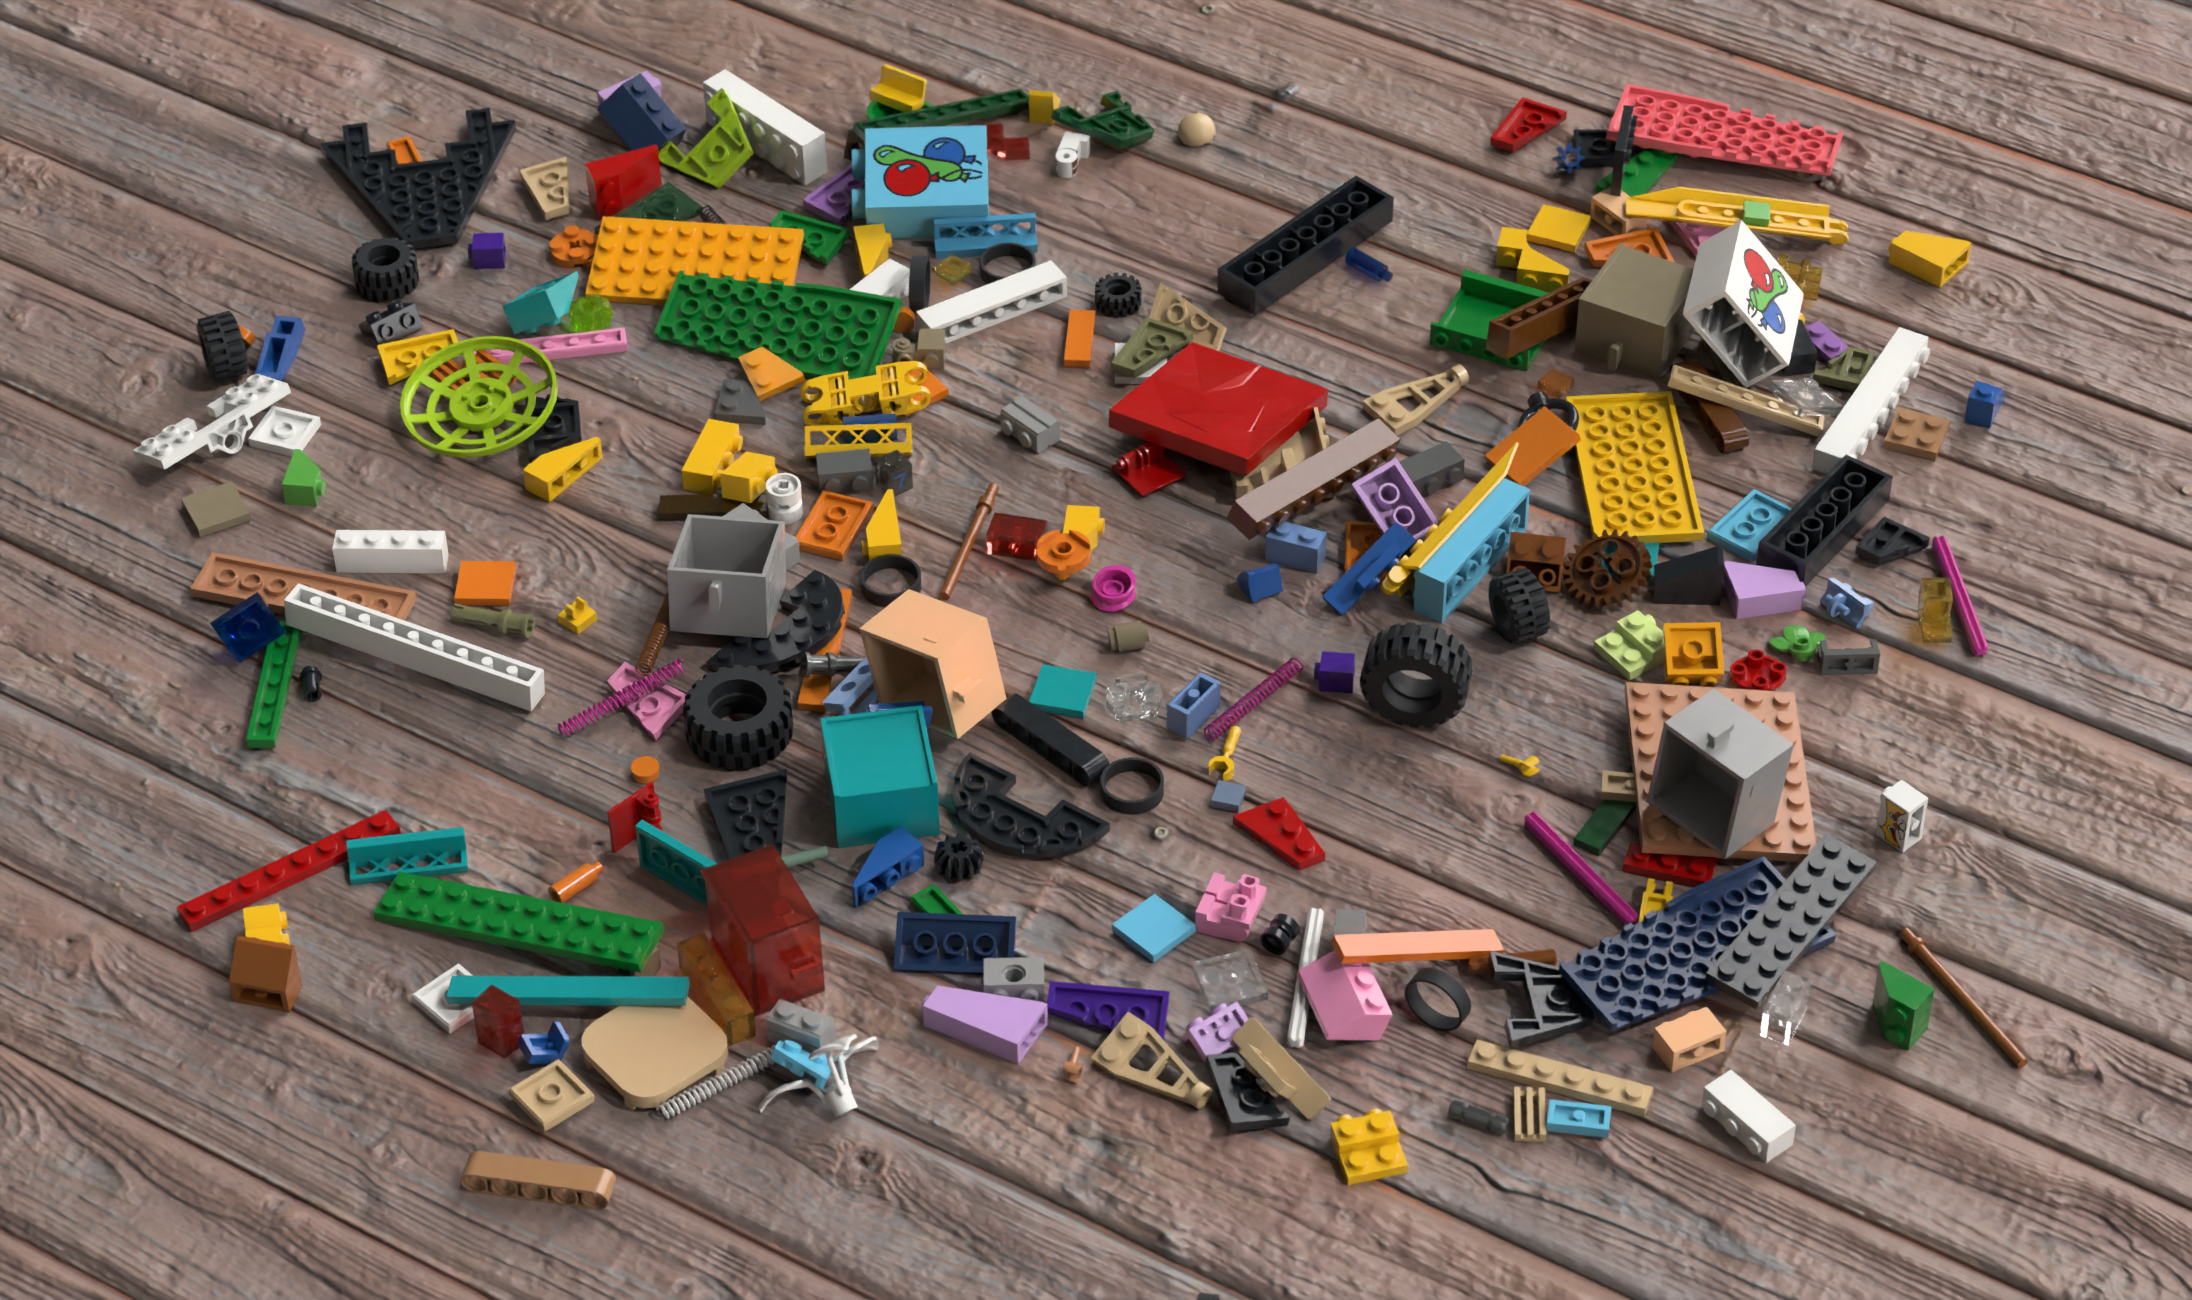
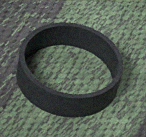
M1017 243L993 245L986 249L980 257V276L986 284L1006 278L1005 276L992 274L985 268L990 261L1005 256L1022 258L1031 264L1030 268L1035 267V254L1028 247Z
M913 255L911 258L909 308L913 312L929 306L931 280L929 256Z
M896 554L882 555L870 560L865 564L860 575L863 596L876 606L887 607L905 592L902 591L894 594L880 593L874 591L865 583L875 572L890 568L902 569L914 575L917 580L909 589L920 593L922 588L921 571L916 562L908 557Z
M1137 757L1122 758L1109 764L1101 774L1102 800L1110 809L1128 815L1146 813L1158 806L1163 799V773L1156 764L1149 760ZM1141 772L1153 777L1158 782L1159 788L1147 798L1124 800L1112 795L1105 785L1112 777L1120 773Z
M1423 968L1413 976L1405 987V999L1411 1011L1422 1022L1440 1031L1456 1030L1471 1012V1001L1466 990L1455 978L1441 970ZM1417 982H1426L1443 990L1455 1003L1459 1017L1445 1016L1431 1008L1421 997L1417 988Z

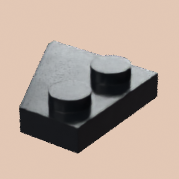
M1884 516L1856 545L1855 554L1877 565H1881L1927 548L1930 537Z

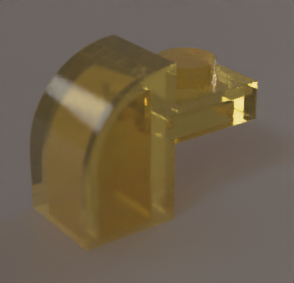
M1922 578L1918 596V623L1921 625L1923 643H1951L1952 641L1950 611L1953 597L1950 578Z

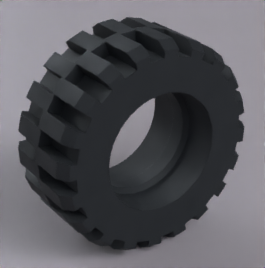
M1406 622L1405 625L1398 623L1390 626L1389 629L1385 628L1378 632L1369 642L1361 670L1360 687L1362 688L1366 701H1369L1370 707L1374 711H1380V715L1385 719L1391 718L1396 724H1409L1413 728H1418L1419 725H1424L1425 728L1435 726V723L1441 725L1448 722L1449 719L1457 716L1464 707L1473 672L1472 660L1464 645H1459L1458 638L1453 634L1449 636L1446 634V630L1440 627L1436 629L1430 627L1431 624L1422 623V625H1417L1415 622ZM1401 671L1420 672L1432 679L1412 678Z
M733 665L734 668L726 669L725 666L718 668L717 672L712 673L710 671L706 673L703 679H698L691 686L692 689H689L685 702L683 703L687 742L693 753L698 754V757L706 763L710 761L714 767L721 768V766H725L727 770H736V768L747 770L752 769V766L757 764L760 767L765 765L768 759L774 760L781 754L780 750L784 751L789 744V740L792 738L793 714L790 692L783 681L777 676L773 677V674L765 669L760 671L756 666L750 665L748 668L742 667V665ZM739 713L755 715L743 721H726L722 719Z

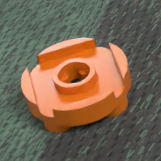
M575 225L567 226L563 232L554 236L549 242V250L553 262L567 269H575L574 265L579 264L586 267V261L594 257L598 235L588 230L579 229Z
M1060 530L1050 531L1038 540L1036 550L1037 563L1044 570L1055 573V576L1058 578H1068L1071 573L1082 570L1091 562L1090 542L1084 534L1075 530H1069V534H1060Z

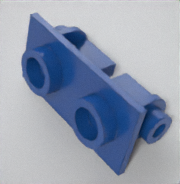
M896 413L843 417V425L896 423ZM897 429L888 436L890 440L897 439ZM868 430L861 439L864 442L880 441L883 437L875 430ZM880 430V431H881L883 434H886L889 430ZM843 431L844 443H852L856 439L849 431ZM854 431V432L859 436V434H860L862 431Z

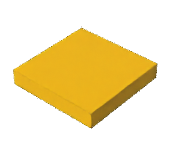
M1543 204L1527 232V241L1575 253L1591 223V216Z

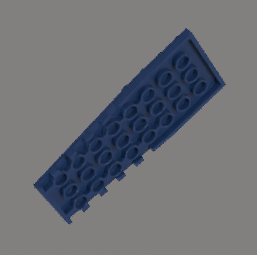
M1762 856L1688 890L1667 902L1665 908L1661 911L1656 912L1653 910L1645 914L1643 921L1636 925L1629 923L1622 927L1620 934L1612 938L1609 936L1604 937L1595 948L1589 951L1586 948L1579 951L1577 958L1568 963L1560 962L1558 972L1611 1032L1720 992L1722 990L1704 981L1706 972L1786 879ZM1827 926L1802 957L1834 943L1836 933Z

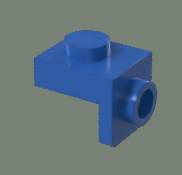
M553 1021L548 1034H521L517 1044L528 1064L553 1063L558 1059L561 1061L569 1047L570 1039L561 1023Z

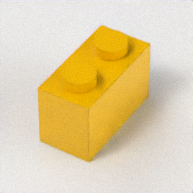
M745 452L721 473L722 498L747 503L753 502L766 490L767 480L778 474L775 467V457Z

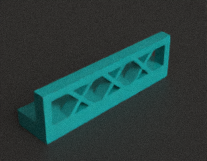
M464 827L347 840L351 885L393 881L398 872L425 877L468 872ZM461 856V863L448 864L445 862L449 857ZM422 860L432 862L427 867H418L416 865ZM399 863L402 865L398 870L390 871L387 869L390 864ZM370 867L373 870L369 873L357 874L356 868Z

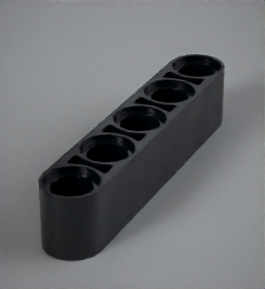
M1017 693L1009 696L991 711L993 720L1000 728L1084 786H1088L1099 778L1103 770L1110 764L1107 757L1100 750Z

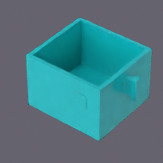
M922 705L820 718L824 772L838 849L876 844L879 839L900 826L914 838L940 835L938 782Z

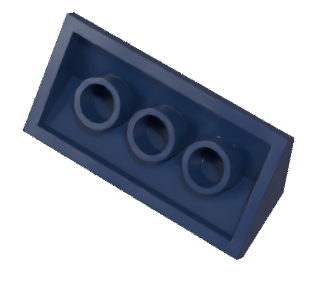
M897 912L894 971L984 974V958H1015L1016 916Z

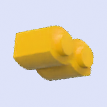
M279 903L243 908L246 937H255L261 940L282 942L290 945L289 934H283V930L288 929L286 911L280 912Z

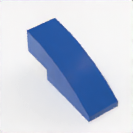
M276 315L272 331L267 332L255 374H261L282 381L297 355L306 330L301 318Z

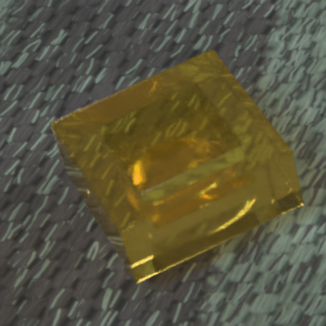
M953 254L935 266V275L953 285L971 273V264Z

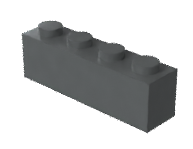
M1447 441L1399 462L1422 497L1464 479L1465 459ZM1357 496L1356 500L1365 508V506Z

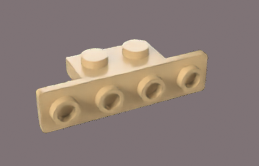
M1250 1017L1232 1036L1233 1041L1241 1048L1239 1053L1246 1059L1243 1063L1244 1066L1255 1076L1260 1074L1266 1080L1263 1086L1272 1095L1277 1097L1280 1094L1289 1099L1307 1119L1313 1120L1331 1101L1330 1096L1255 1018Z

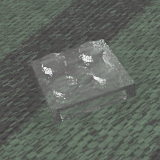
M1784 378L1783 380H1771L1768 388L1770 392L1798 416H1838L1842 409V406L1834 400V396L1818 386V382L1813 379L1793 380Z
M1250 949L1193 962V972L1210 1012L1223 1003L1228 1007L1235 1002L1243 1006L1268 1000V990Z

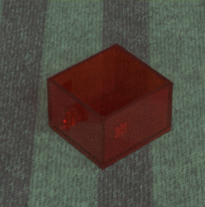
M773 844L701 870L705 878L711 929L709 943L753 1017L771 1011L780 999L793 1003L825 991L819 918Z

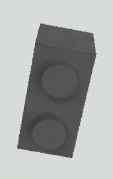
M869 449L816 454L820 495L823 490L833 493L873 490Z

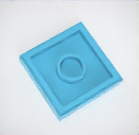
M1153 894L1112 924V932L1154 963L1196 932V924L1156 894Z

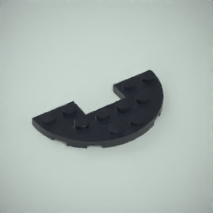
M814 570L779 600L781 608L792 612V614L769 633L768 638L736 636L707 661L708 669L717 672L718 668L725 666L727 669L734 668L733 665H742L745 668H748L750 665L756 666L760 671L765 669L769 672L780 670L779 665L793 660L796 664L800 663L803 652H809L810 655L816 654L835 637L842 625L841 618L845 614V606L838 585L829 576Z
M970 752L962 760L955 773L953 804L960 823L976 840L1003 854L1025 858L1063 856L1094 844L1110 831L1109 822L1063 799L1044 816L1005 796L1016 784V775Z

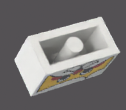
M1900 780L1892 787H1887L1880 796L1881 804L1877 816L1876 835L1903 853L1922 839L1928 797L1903 780Z

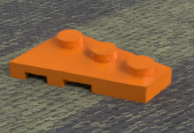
M1657 227L1587 241L1584 247L1593 267H1603L1620 243H1623L1625 247L1675 262Z

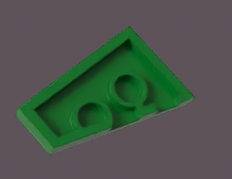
M780 210L769 224L770 227L803 229L804 238L801 251L825 266L829 264L849 238L848 228Z

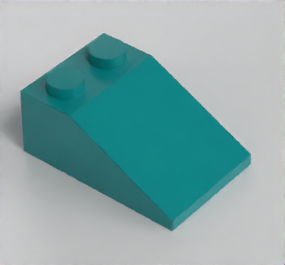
M575 271L536 285L504 304L502 307L514 334L524 331L525 335L538 331L539 326L542 324L551 327L560 323V317L569 311L579 277L578 272Z

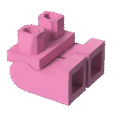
M1214 872L1195 912L1196 932L1237 942L1246 940L1263 904L1267 887L1260 886L1259 878L1250 875H1242L1237 884L1225 881V875Z

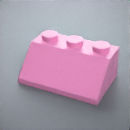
M1334 950L1298 970L1296 975L1326 1040L1381 1039L1393 1014L1368 963L1341 964Z

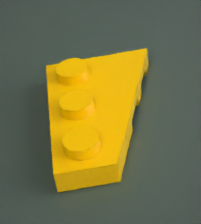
M454 329L377 345L388 384L391 385L411 376L413 371L425 359L435 352L457 343L458 340Z

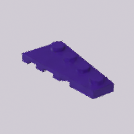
M1050 981L1047 1010L1048 1014L1110 1033L1127 1012H1130L1151 1026L1164 1040L1170 991Z

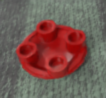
M1758 649L1749 651L1748 656L1737 660L1730 667V677L1733 683L1741 689L1773 691L1779 688L1786 680V664L1766 656L1762 650Z

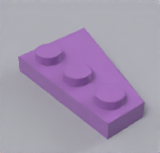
M851 163L802 200L803 208L837 226H842L852 211V189H865V179L853 180Z

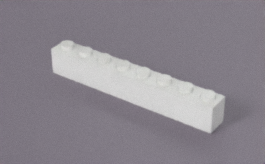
M1901 327L1898 328L1815 448L1812 469L1827 474L1846 454L1857 459L1859 454H1864L1869 439L1873 440L1875 438L1880 423L1884 424L1886 422L1889 410L1891 408L1894 409L1898 403L1899 395L1907 391L1910 379L1916 378L1921 363H1926L1930 354V349L1927 348L1929 337Z

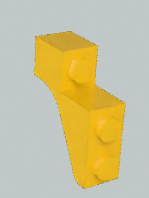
M1502 227L1497 244L1496 266L1517 268L1516 284L1549 293L1569 284V269L1533 250L1527 243V230Z

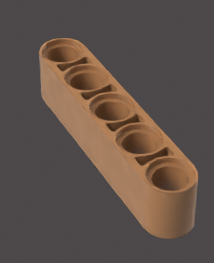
M474 1151L468 1157L460 1183L465 1189L474 1193L601 1210L608 1206L616 1183V1176L610 1170L601 1167Z

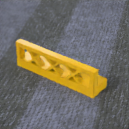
M911 423L805 426L804 453L806 459H816V454L861 449H869L870 457L912 456ZM896 429H906L907 442L893 443L888 436ZM868 430H875L883 437L878 443H866L861 439ZM880 430H889V431H888L886 434H883ZM836 431V433L833 436H830L827 433ZM842 431H849L856 438L851 444H839L835 440ZM854 431H862V432H861V433L859 434V436H858ZM811 432H822L829 440L824 445H811Z

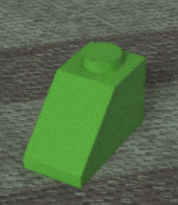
M301 449L294 450L282 482L285 504L317 507L320 496L325 494L326 483L321 478L320 468Z

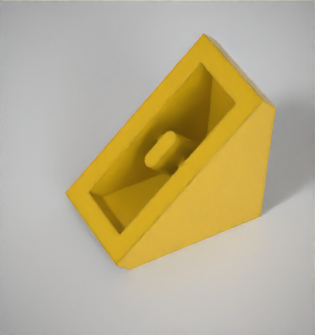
M1029 90L1030 123L1054 125L1055 120L1051 119L1054 109L1059 108L1060 98L1054 92Z

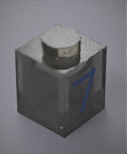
M898 450L874 460L876 485L884 493L888 489H893L895 497L913 488L912 464Z

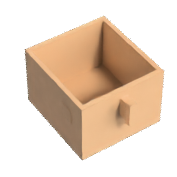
M908 589L859 628L878 702L924 701L925 706H931L933 709L929 728L959 739L1007 699L986 617Z

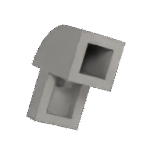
M1336 909L1334 935L1366 934V911Z

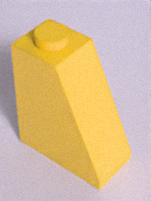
M1905 230L1890 242L1888 247L1890 251L1888 263L1940 288L1969 263L1972 243L1965 240Z

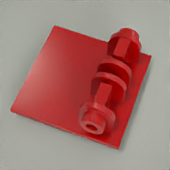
M1151 442L1146 444V447L1141 445L1139 449L1135 448L1125 455H1120L1119 459L1116 460V464L1112 465V469L1142 497L1186 476V473L1163 453V450L1166 449L1165 447Z
M653 782L638 789L630 797L607 811L613 853H616L637 838L635 825L641 820L663 831L660 825L662 821L661 810L658 806L660 801L654 792Z

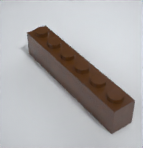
M1585 277L1579 278L1489 321L1486 350L1494 353L1499 358L1507 359L1577 325L1579 298L1592 280Z

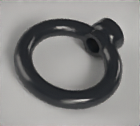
M1536 392L1528 398L1529 408L1522 414L1517 428H1519L1545 406L1549 410L1560 409L1565 411L1569 417L1567 425L1576 431L1579 424V413L1576 407L1569 401L1558 398L1549 399L1546 393Z

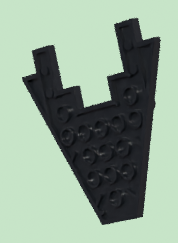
M490 108L466 110L469 140L445 143L447 157L445 159L397 164L395 149L370 152L367 122L342 125L344 140L321 143L322 154L395 237L399 238V241H406L414 249L440 245L446 246L459 242L516 131L515 120L492 122Z

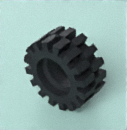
M1118 272L1114 273L1112 277L1110 274H1106L1105 279L1101 277L1099 282L1095 284L1096 308H1099L1100 313L1105 312V316L1110 317L1111 314H1114V318H1118V315L1121 314L1123 318L1127 317V313L1130 315L1135 314V310L1138 311L1141 306V284H1139V280H1134L1132 275L1127 277V273H1122V276H1118Z

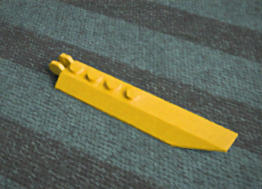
M1674 187L1626 198V216L1718 228H1728L1740 220L1743 221L1744 201L1770 204L1769 226L1745 224L1751 232L1829 241L1832 245H1843L1848 241V224L1845 221L1828 217L1830 205L1686 187Z
M1516 442L1453 511L1450 508L1445 511L1439 519L1441 524L1437 526L1434 523L1424 535L1427 539L1424 542L1421 539L1417 541L1410 550V553H1412L1410 557L1404 555L1398 564L1389 571L1380 585L1383 593L1393 595L1397 591L1398 596L1401 597L1415 582L1413 577L1414 570H1419L1504 479L1519 443Z

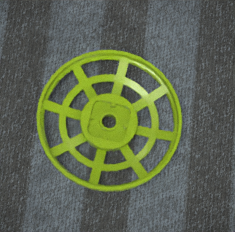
M501 336L466 339L435 352L413 371L402 391L400 400L401 416L406 430L411 437L422 447L434 453L457 458L492 455L523 442L545 423L556 403L558 393L557 378L548 358L536 347L524 341ZM492 349L515 352L508 365L503 363L477 364L474 355L475 351ZM464 355L467 367L452 373L441 383L428 376L443 363L457 356ZM524 356L540 365L547 378L533 385L530 378L524 372L517 369ZM491 371L502 372L499 379L480 378L479 374L480 372ZM469 376L470 381L461 385L456 391L448 388L456 381ZM512 377H515L522 382L526 389L511 394L507 384ZM422 384L431 389L433 392L428 400L427 414H411L412 399L419 385ZM550 387L551 395L546 408L539 417H532L531 414L536 403V394ZM441 396L450 400V411L435 413L436 405ZM528 398V404L523 415L512 413L514 403ZM485 402H487V404H485L484 406H481V407H477V406H476L477 404L480 405V404H484ZM454 420L459 427L450 435L440 427L438 422ZM504 421L515 423L508 430L498 435L494 434L493 428L499 426ZM413 423H429L433 431L444 440L435 445L423 439L414 429ZM523 425L529 426L520 434L498 444L496 443V441L502 440L512 435ZM468 431H483L484 439L474 440L462 439V437ZM453 444L465 446H480L486 444V447L479 449L460 450L449 448Z

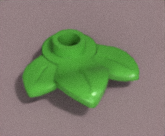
M1788 625L1783 629V636L1770 638L1768 643L1777 651L1790 652L1794 660L1808 661L1814 658V653L1817 651V647L1820 646V640H1825V636L1821 632L1809 633L1801 625Z

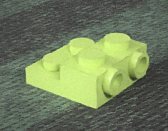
M1638 610L1617 621L1616 630L1595 640L1594 650L1630 681L1664 663L1663 631L1656 626V622L1650 614L1644 616Z

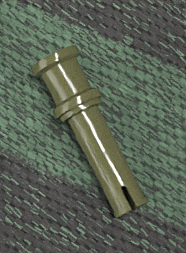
M457 603L451 608L450 618L452 621L495 628L502 634H509V632L521 634L523 638L527 639L534 632L535 617L533 614H514L508 609L496 612Z

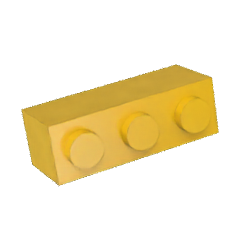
M708 419L681 470L683 490L701 494L716 493L718 487L721 486V473L734 462L736 452H739L742 448L743 437L739 433V424Z

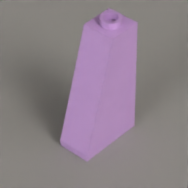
M937 986L931 995H927L921 1005L924 1026L1016 1064L1020 1063L1048 1025L1047 1004L1021 998Z

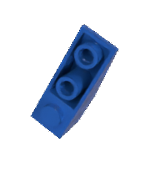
M902 826L877 841L852 884L853 906L855 908L866 901L872 900L882 891L894 886L898 881L924 866L923 844Z

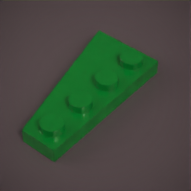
M1646 148L1630 159L1629 165H1625L1621 190L1630 197L1647 194L1652 187L1656 186L1662 174H1665L1675 163L1680 153H1666L1660 149ZM1613 172L1596 183L1595 191L1600 193L1611 187Z

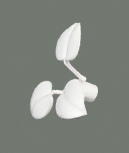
M853 1034L842 1037L832 1044H827L815 1050L808 1056L809 1059L814 1060L825 1054L835 1081L834 1084L825 1088L828 1094L825 1095L819 1088L814 1086L815 1084L810 1079H801L780 1086L770 1092L759 1106L760 1112L778 1094L803 1087L812 1089L820 1097L823 1105L829 1103L835 1117L857 1108L858 1106L848 1083L844 1062L851 1054L866 1050L878 1051V1039L870 1037L849 1047L850 1042L857 1038V1035ZM833 1050H843L832 1058ZM836 1061L839 1063L841 1081L834 1064Z

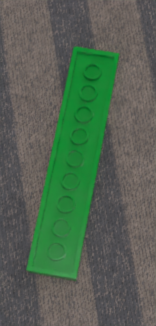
M398 872L373 911L376 921L640 973L665 932L663 922L404 872Z

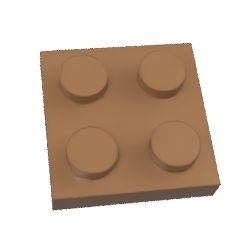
M1898 407L1884 440L1883 448L1936 461L1948 432L1950 420Z

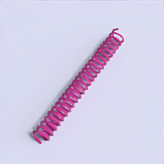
M1290 658L1289 661L1239 699L1227 711H1224L1212 723L1208 724L1204 728L1205 737L1211 742L1218 739V735L1221 736L1222 732L1225 733L1226 730H1229L1233 723L1236 724L1237 720L1240 721L1241 718H1244L1248 711L1251 712L1263 700L1274 694V691L1285 685V682L1296 676V673L1303 670V663L1297 658ZM1292 660L1298 661L1301 665V668L1297 665V663L1293 662ZM1291 663L1294 664V666L1298 669V671L1295 670V668L1291 665ZM1288 666L1294 671V674L1288 669ZM1284 669L1287 670V672L1290 674V677L1287 675ZM1280 672H1282V673L1284 674V676L1287 678L1286 680L1284 679V677L1281 675ZM1277 675L1283 680V683L1277 678ZM1273 678H1275L1276 681L1280 684L1279 686H1278L1277 683L1273 680ZM1269 681H1271V682L1273 683V685L1276 687L1275 689L1273 688V686L1270 684ZM1266 684L1269 685L1272 691H1270L1268 687H1266ZM1258 690H1260L1265 697H1262ZM1255 693L1258 694V696L1261 698V700H1259V699L1255 696ZM1247 699H1249L1254 706H1251ZM1244 702L1250 707V709H1248L1244 705ZM1240 705L1243 706V708L1246 710V712H1244V711L1242 710V708L1240 707ZM1236 708H1238L1243 715H1240ZM1232 711H1234L1239 718H1236ZM1229 714L1232 715V717L1235 719V721H1233V720L1229 717ZM1221 720H1223L1228 727H1225ZM1217 723H1219L1224 730H1221ZM1214 726L1217 727L1220 733L1215 730ZM1207 729L1213 739H1210L1206 734ZM1210 729L1213 730V732L1216 734V736H1214V735L1211 733Z
M677 658V662L672 661V665L668 663L667 667L663 666L662 670H657V673L653 671L652 675L648 674L647 678H642V681L638 679L637 683L633 682L632 686L628 685L627 689L623 688L622 691L618 690L617 694L613 693V698L608 696V700L603 699V703L598 701V706L593 704V709L588 707V711L583 709V714L578 712V717L573 715V719L568 718V722L563 720V725L558 723L560 734L563 735V729L566 735L570 736L567 727L574 734L575 731L572 724L579 731L580 728L577 721L584 728L582 718L589 725L587 716L594 723L595 720L592 713L599 720L597 710L602 717L605 716L602 708L609 714L607 705L614 712L611 701L619 709L616 698L622 706L625 705L622 697L629 704L626 693L634 701L631 690L639 698L636 687L641 695H644L641 685L649 693L646 682L654 690L651 679L656 687H659L656 677L664 685L661 674L669 682L665 670L671 679H674L671 669L676 676H679L675 665L683 674L684 671L680 664L683 660Z

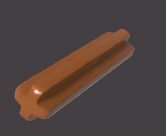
M1554 949L1506 954L1555 966L1557 963ZM1488 956L1469 958L1468 968L1471 975L1491 973Z

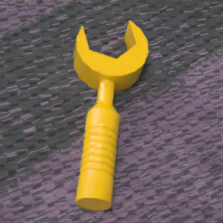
M1238 726L1230 728L1222 749L1224 755L1214 757L1209 762V774L1214 769H1224L1223 781L1225 782L1229 781L1234 775V763L1229 756L1233 754L1241 733V729Z

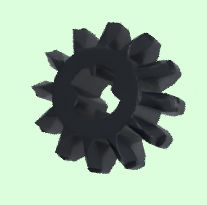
M957 833L956 837L953 838L946 835L944 841L938 842L934 854V863H936L939 875H946L948 881L958 878L961 882L964 877L972 880L974 873H980L984 861V852L979 844V840H972L970 834L961 837Z

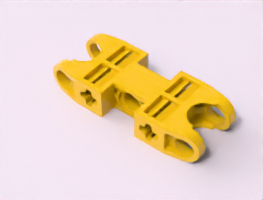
M904 361L876 366L877 375L849 379L848 373L845 371L810 379L802 384L800 388L802 400L812 403V405L804 409L803 421L807 426L843 425L840 411H843V417H853L854 414L882 410L883 414L896 413V416L924 409L929 405L931 395L929 389L918 385L925 382L928 378L927 368L918 361ZM888 369H889V371H890V379H888V374H887V370H888ZM913 370H920L923 372L921 375L918 376L909 375V373ZM835 379H838V388H836ZM808 389L819 390V393L812 395L806 394L805 392ZM916 395L926 396L923 400L920 401L912 399V397ZM892 401H895V409H896V410H894V411H893ZM810 414H821V417L818 419L808 418Z

